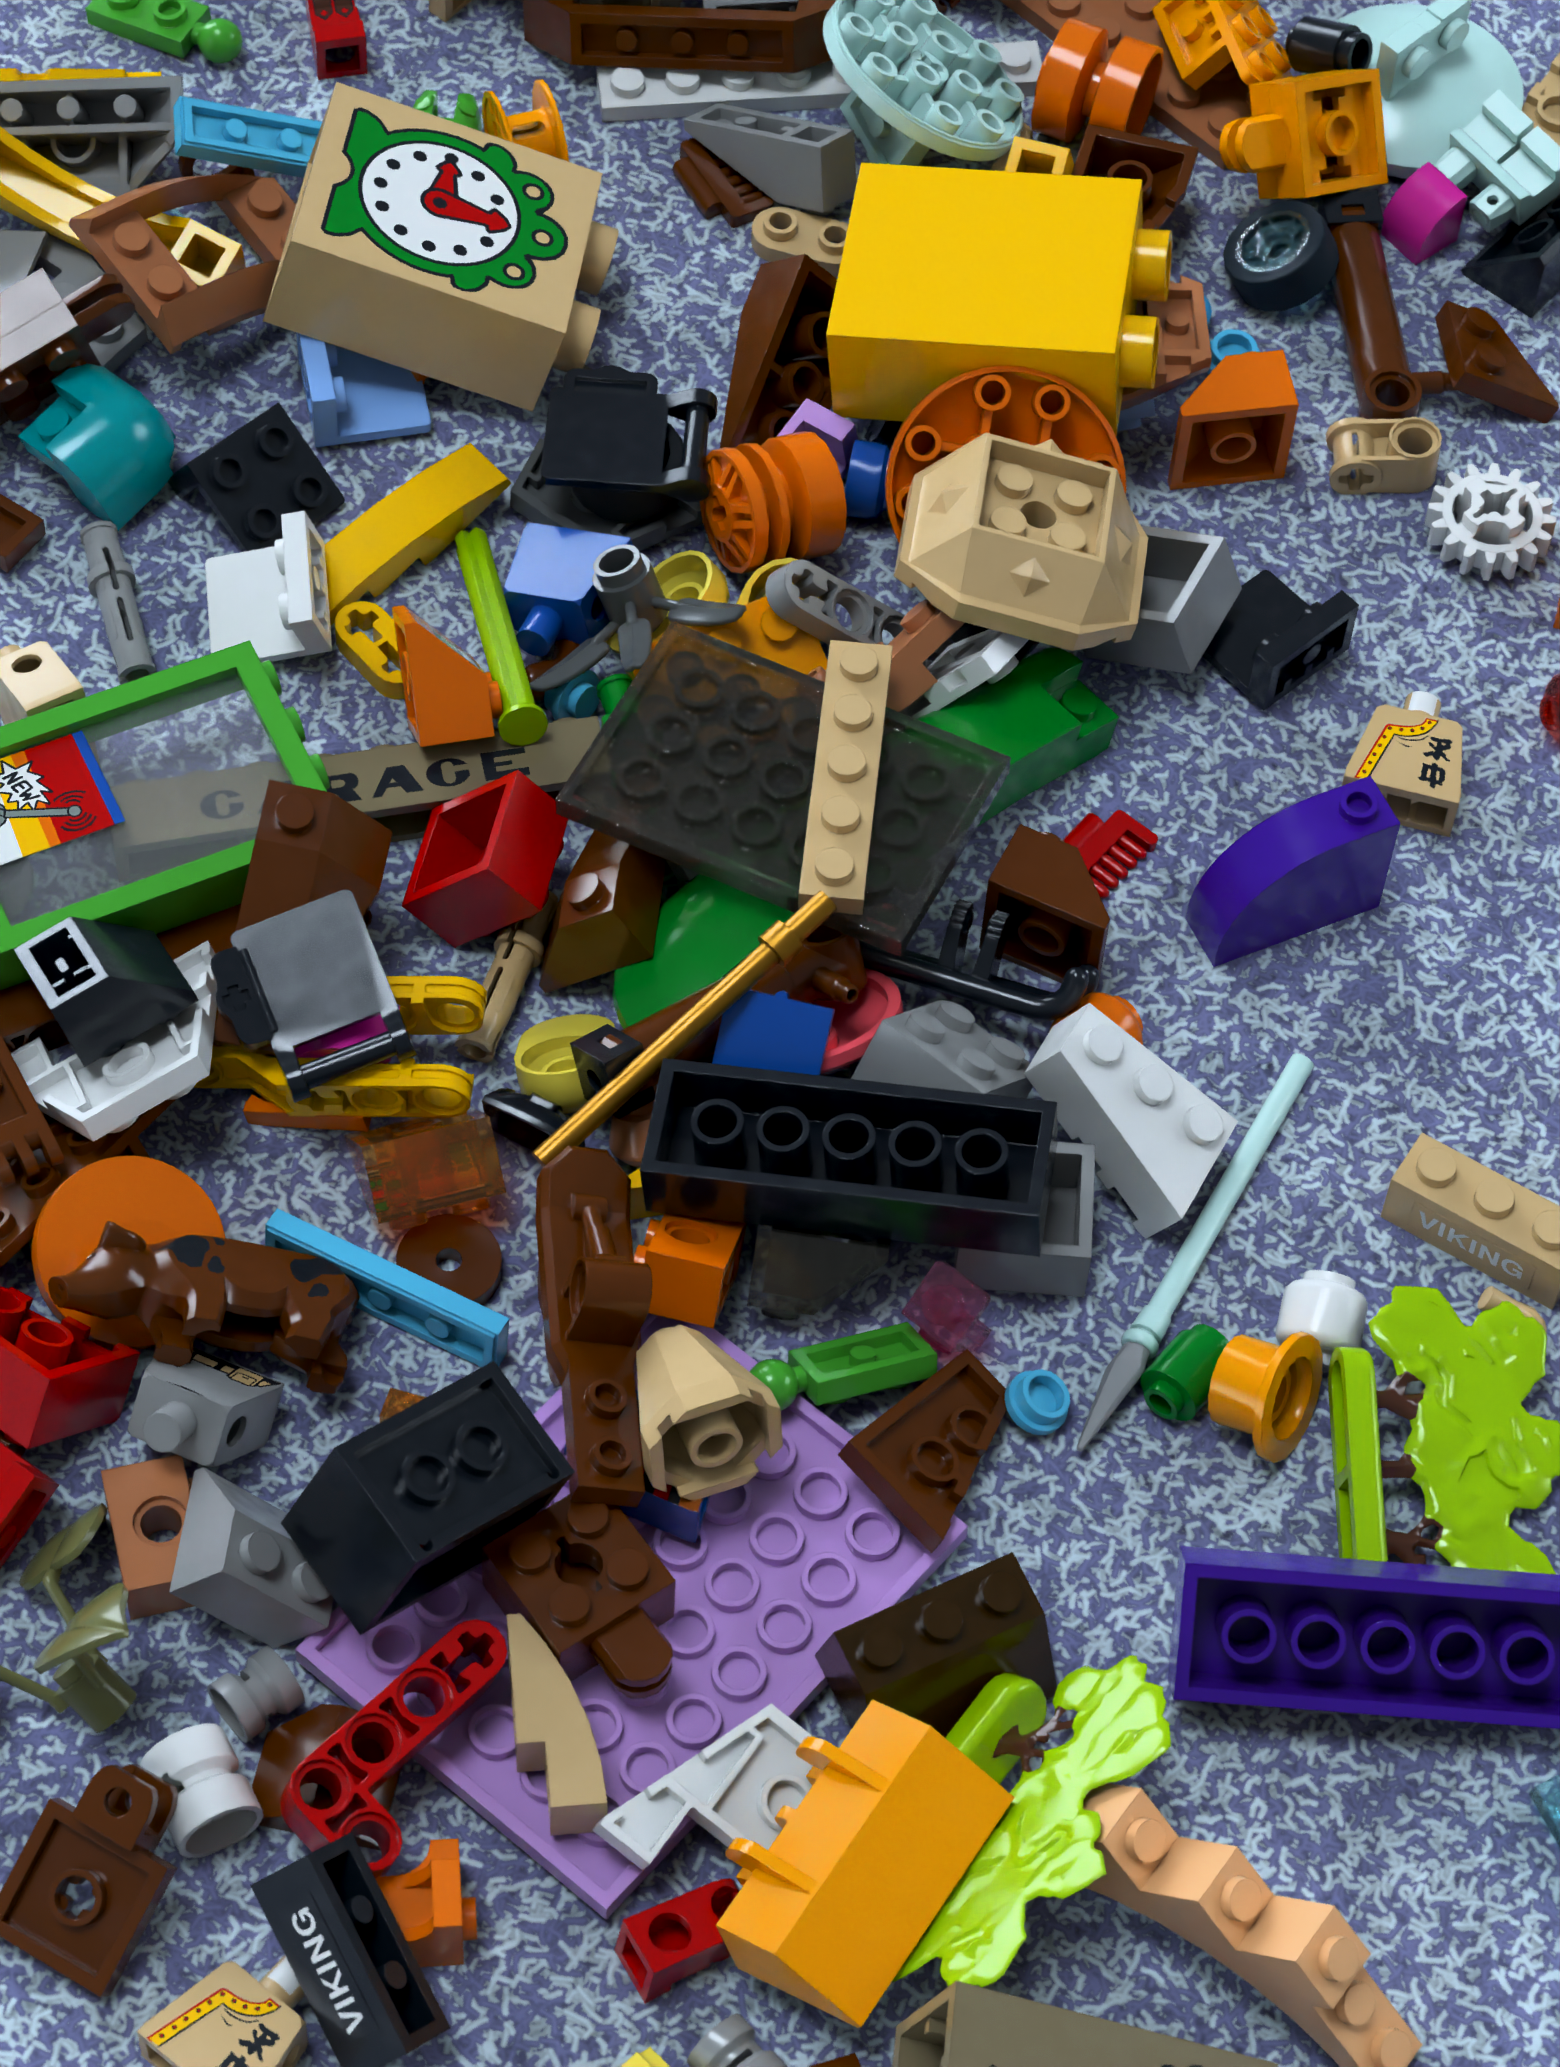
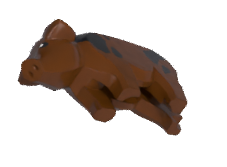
M111 1221L106 1222L98 1247L91 1252L76 1270L64 1276L51 1277L48 1282L51 1299L59 1308L72 1309L106 1320L130 1315L138 1316L146 1325L156 1345L153 1358L159 1362L179 1367L189 1363L195 1339L212 1347L235 1352L271 1351L280 1361L307 1375V1388L313 1392L335 1394L342 1386L347 1369V1356L339 1344L346 1326L353 1322V1312L360 1298L354 1283L337 1265L317 1256L245 1241L204 1235H185L156 1244H146L145 1240L135 1232L122 1228Z

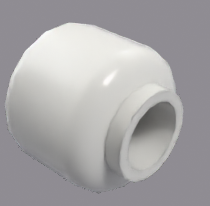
M1309 1270L1304 1272L1303 1279L1294 1280L1287 1285L1283 1292L1276 1327V1339L1279 1345L1291 1334L1301 1331L1311 1334L1319 1340L1323 1355L1322 1372H1329L1330 1359L1335 1348H1361L1368 1304L1364 1295L1355 1289V1280L1331 1271Z

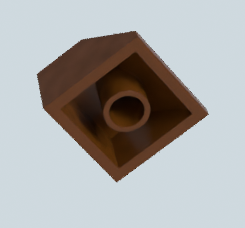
M1020 824L988 879L979 949H981L985 939L988 921L993 916L994 911L999 910L1011 915V925L1002 955L1003 959L1059 983L1063 982L1066 971L1071 967L1091 964L1098 970L1100 980L1110 918L1079 849L1065 843L1055 834L1039 832Z

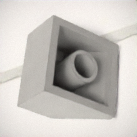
M204 1467L194 1471L169 1593L272 1648L280 1647L328 1628L334 1599L282 1526L281 1522L287 1515L286 1512Z

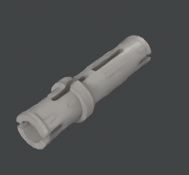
M106 520L92 522L84 526L80 531V541L84 546L90 568L86 580L90 594L98 598L105 630L118 671L117 677L122 685L156 673L157 670L152 662L144 626L133 593V588L136 584L135 574L132 566L124 560L118 539L117 526L113 522Z

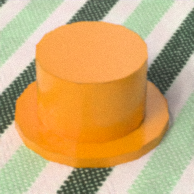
M1302 1331L1291 1334L1280 1346L1243 1334L1235 1336L1222 1351L1211 1377L1208 1392V1411L1211 1420L1219 1425L1252 1435L1256 1454L1264 1460L1276 1463L1286 1459L1297 1447L1307 1430L1317 1404L1322 1381L1323 1363L1319 1340L1311 1334Z

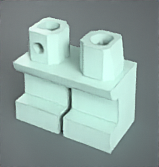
M1499 89L1482 104V112L1463 130L1457 128L1450 133V148L1434 165L1460 190L1472 181L1482 191L1469 202V212L1473 219L1487 232L1492 231L1510 218L1520 226L1560 195V146L1539 126L1533 129L1534 122Z

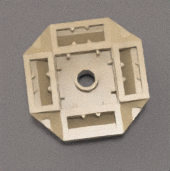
M986 432L914 475L908 491L894 577L909 588L916 586L932 605L954 620L1076 651L1095 647L1109 640H1112L1114 643L1131 640L1138 624L1148 536L1131 511L1117 469L1064 454L1052 439L1037 445H1031Z

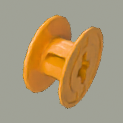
M538 79L534 82L532 89L533 110L509 116L505 115L493 91H484L482 117L485 133L569 162L566 138L557 104L544 79Z

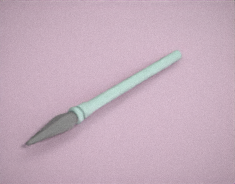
M1295 1053L1290 1057L1148 1305L1142 1308L1130 1329H1127L1122 1335V1348L1105 1369L1076 1447L1078 1451L1082 1452L1141 1378L1147 1360L1153 1359L1158 1353L1159 1344L1171 1323L1170 1317L1314 1068L1313 1062L1305 1055Z

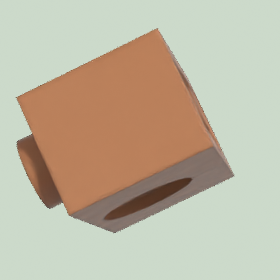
M173 1455L101 1470L122 1582L129 1593L127 1606L130 1620L194 1607L169 1593L193 1478L187 1479L183 1457ZM160 1530H172L178 1533L173 1539L166 1542H154L148 1539L153 1533Z

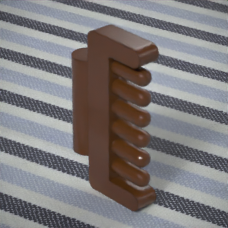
M691 138L681 142L679 155L681 159L673 165L672 172L706 219L721 214L730 227L737 228L752 222L760 212L773 208L774 200L765 196L763 191H757L758 187L698 140Z

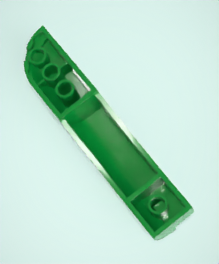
M1049 647L1039 650L1019 661L1017 666L1008 675L996 683L989 684L988 681H985L940 710L916 718L883 739L864 904L870 901L878 902L926 863L972 830L1023 797L1096 757L1109 747L1119 716L1078 679L1083 661L1061 648ZM812 787L736 843L660 906L653 957L616 969L614 972L612 997L618 1020L623 1029L725 977L760 945L758 937L777 920L784 923L799 910V886ZM836 912L833 913V914H843V915L848 916V914H846V913H836Z

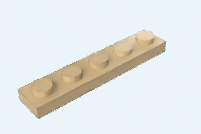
M830 640L799 886L798 909L818 891H822L836 905V913L863 915L893 646Z

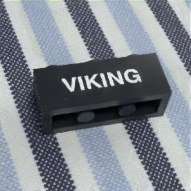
M352 1832L250 1885L341 2067H381L408 2054L451 2028Z

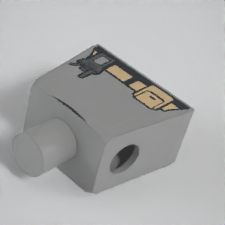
M193 1347L190 1362L181 1367L162 1363L153 1358L141 1379L127 1431L131 1436L145 1441L155 1451L162 1453L172 1452L203 1466L217 1467L265 1446L270 1435L284 1383Z

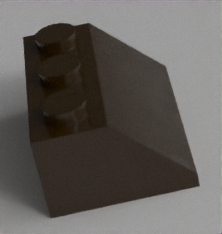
M1013 1552L833 1632L815 1654L851 1729L873 1699L932 1726L946 1738L985 1685L997 1675L1011 1673L1033 1680L1041 1687L1046 1701L1054 1697L1057 1689L1045 1613Z

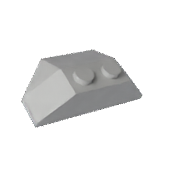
M179 75L0 81V126L33 151L92 186L118 197L142 187L175 147L173 106L179 96H184L183 77Z

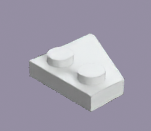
M988 629L949 645L927 667L929 672L938 681L915 702L887 720L885 724L893 733L918 717L940 710L985 681H988L989 684L996 683L1017 666L1019 661L1015 654L1029 639Z

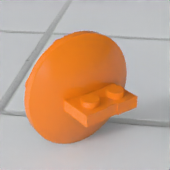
M1020 366L978 368L957 375L933 389L912 409L901 425L889 453L885 475L887 513L898 543H900L908 491L914 475L986 432L1031 445H1037L1052 439L1064 454L1117 469L1126 494V473L1121 449L1113 429L1098 407L1083 392L1063 379L1046 372ZM1011 372L1040 376L1057 384L1036 382Z

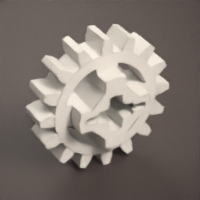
M1491 463L1488 473H1480L1474 464H1468L1464 478L1451 471L1446 475L1444 486L1435 485L1424 522L1425 526L1430 527L1427 541L1429 545H1443L1439 558L1442 562L1451 561L1454 558L1460 560L1459 573L1463 575L1468 573L1472 567L1481 569L1482 579L1486 581L1490 580L1493 570H1501L1508 580L1514 579L1517 565L1531 572L1535 568L1537 557L1545 558L1548 554L1557 522V517L1550 515L1553 506L1552 498H1537L1541 484L1538 481L1530 482L1526 485L1520 483L1521 470L1515 469L1508 476L1500 475L1498 463ZM1453 511L1458 514L1456 522L1453 517ZM1525 522L1527 525L1528 532H1526L1523 529Z

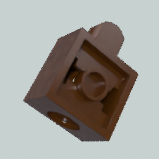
M42 267L0 292V426L9 420L13 422L20 421L32 415L40 407L42 400L57 392L51 381L67 369L84 364L101 366L89 343L129 320L135 311V304L129 295L123 293V285L114 274H103L62 299Z
M569 1494L482 1547V1585L506 1617L507 1614L521 1613L548 1645L570 1681H573L599 1664L618 1691L630 1699L647 1698L655 1695L667 1684L672 1674L673 1651L672 1645L658 1627L674 1617L676 1580L619 1506L607 1505L605 1503L570 1501Z

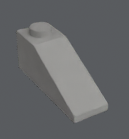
M716 103L684 119V130L779 204L801 208L802 212L823 216L834 212L836 206L854 197L856 189L854 130L722 103Z

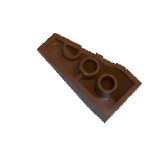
M672 766L620 784L565 881L546 938L545 954L543 956L539 986L545 993L653 957L666 860L648 832L647 827L674 807L668 794L677 788L678 773Z
M269 779L235 931L344 889H348L353 893L363 917L379 895L393 831L334 793ZM218 1011L214 1030V1045L276 1058L271 1043L252 1050L241 1046L233 1025Z

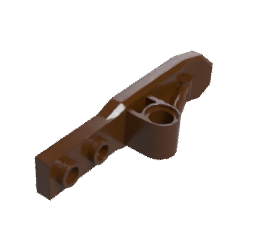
M568 1145L542 1168L537 1178L536 1233L546 1358L562 1388L567 1462L575 1471L569 1479L570 1501L638 1507L645 1493L635 1387V1374L637 1372L636 1352L642 1346L640 1330L646 1320L651 1303V1268L648 1264L634 1263L630 1224L631 1179L607 1150Z

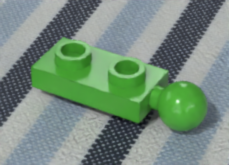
M92 0L85 8L89 24L183 59L195 44L199 46L201 53L206 59L219 64L232 61L239 55L242 49V34L232 21L224 18L211 20L209 6L192 0Z
M908 1322L789 1350L788 1364L778 1359H766L753 1366L749 1372L771 1389L781 1411H783L795 1401L797 1394L805 1392L816 1406L823 1404L844 1403L851 1397L883 1389L904 1388L911 1382L930 1378L937 1372V1352Z

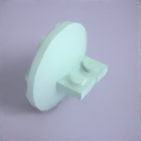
M836 0L827 12L823 22L824 42L833 64L852 89L841 104L840 109L851 129L854 130L856 138L860 139L867 151L866 156L870 163L918 166L929 149L963 160L990 161L1006 154L1011 148L1014 136H1020L1024 122L1021 103L1024 101V94L1015 83L1010 81L999 65L1002 60L1000 52L989 42L973 38L958 24L938 12L932 0Z
M1436 0L1429 6L1418 4L1377 5L1352 12L1336 21L1359 27L1362 33L1368 34L1371 38L1373 51L1368 69L1379 68L1388 176L1408 179L1424 164L1430 162L1434 166L1450 148V133L1457 128L1463 130L1482 112V104L1498 89L1522 111L1524 88L1518 67L1506 48L1493 35L1481 26L1468 20L1472 0Z

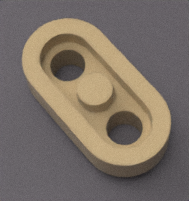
M773 207L760 212L753 220L751 244L755 253L766 261L772 262L806 254L834 277H838L848 223L786 207Z

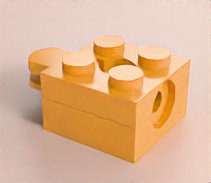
M1379 68L1331 70L1249 84L1251 116L1235 119L1226 124L1220 136L1219 150L1225 166L1229 170L1238 173H1257L1259 199L1309 198L1388 183Z

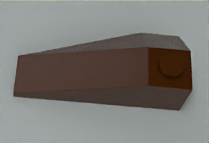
M1088 124L1071 175L1142 179L1143 229H1159L1186 196L1199 148Z
M806 254L763 263L759 267L741 312L720 448H736L739 444L756 443L761 446L768 438L777 437L806 398L828 410L832 407L826 332L837 278Z

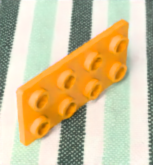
M1162 0L1152 8L1182 80L1194 90H1197L1215 74L1219 73L1232 60L1240 78L1248 86L1253 83L1293 77L1290 72L1292 67L1285 48L1275 40L1273 35L1278 31V27L1269 13L1259 5L1258 0Z

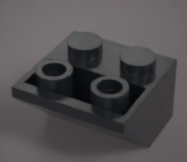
M70 916L14 949L84 1067L99 1058L109 1057L117 1053L128 1041L156 1025L164 1024L171 1019L173 1020L183 1009L198 1001L193 989L154 931Z

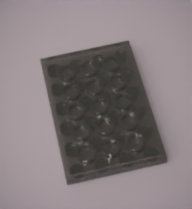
M671 621L556 797V814L795 913L799 910V886L825 682ZM886 707L863 915L834 912L822 925L901 957L1008 776L1011 757Z

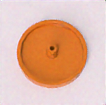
M126 1155L102 1159L87 1165L66 1179L52 1193L43 1206L37 1219L32 1239L31 1258L36 1284L45 1303L60 1322L69 1316L91 1327L88 1339L92 1342L112 1349L119 1342L134 1350L154 1347L156 1345L148 1328L136 1315L106 1320L72 1309L59 1308L51 1299L48 1289L49 1279L54 1276H64L76 1270L91 1252L98 1247L103 1229L108 1221L135 1232L145 1240L146 1244H156L185 1235L226 1238L219 1214L205 1191L192 1178L176 1167L163 1161L142 1156Z

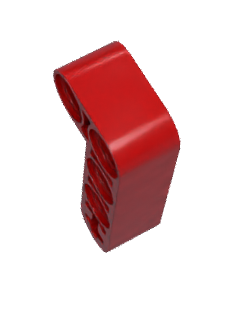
M478 1619L466 1620L456 1625L297 1766L282 1792L280 1809L281 1815L288 1827L311 1852L352 1832L353 1836H368L377 1842L382 1855L379 1861L368 1863L374 1877L378 1878L388 1873L400 1854L403 1842L401 1829L395 1819L372 1794L487 1691L503 1667L507 1655L506 1642L500 1631L489 1622ZM472 1653L478 1655L481 1663H471L458 1675L453 1683L448 1674L459 1656L465 1658ZM412 1692L424 1694L432 1701L436 1714L431 1717L414 1715L404 1704L403 1695ZM362 1737L373 1739L383 1749L385 1760L378 1763L363 1761L355 1754L352 1741ZM308 1783L324 1786L332 1795L334 1805L322 1810L311 1808L302 1799L299 1787Z

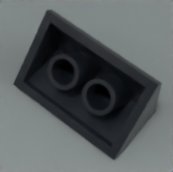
M1560 195L1520 226L1512 220L1461 269L1465 277L1530 318L1560 291Z

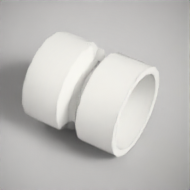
M199 1724L169 1735L155 1744L144 1755L140 1763L141 1767L172 1784L177 1789V1806L167 1828L182 1856L201 1858L238 1843L251 1834L263 1819V1810L247 1777L239 1773L234 1774L239 1768L238 1758L224 1729L217 1724Z

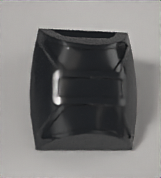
M500 1088L485 1095L482 1100L486 1127L533 1151L570 1118V1116L563 1113L562 1106L534 1092L530 1096L515 1093V1090L510 1088ZM585 1140L578 1146L586 1147Z

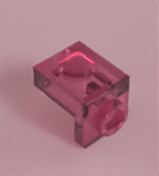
M937 1261L933 1264L901 1312L920 1327L918 1333L928 1344L948 1355L952 1352H963L966 1349L970 1352H976L992 1331L978 1320L991 1301L990 1295L945 1261Z

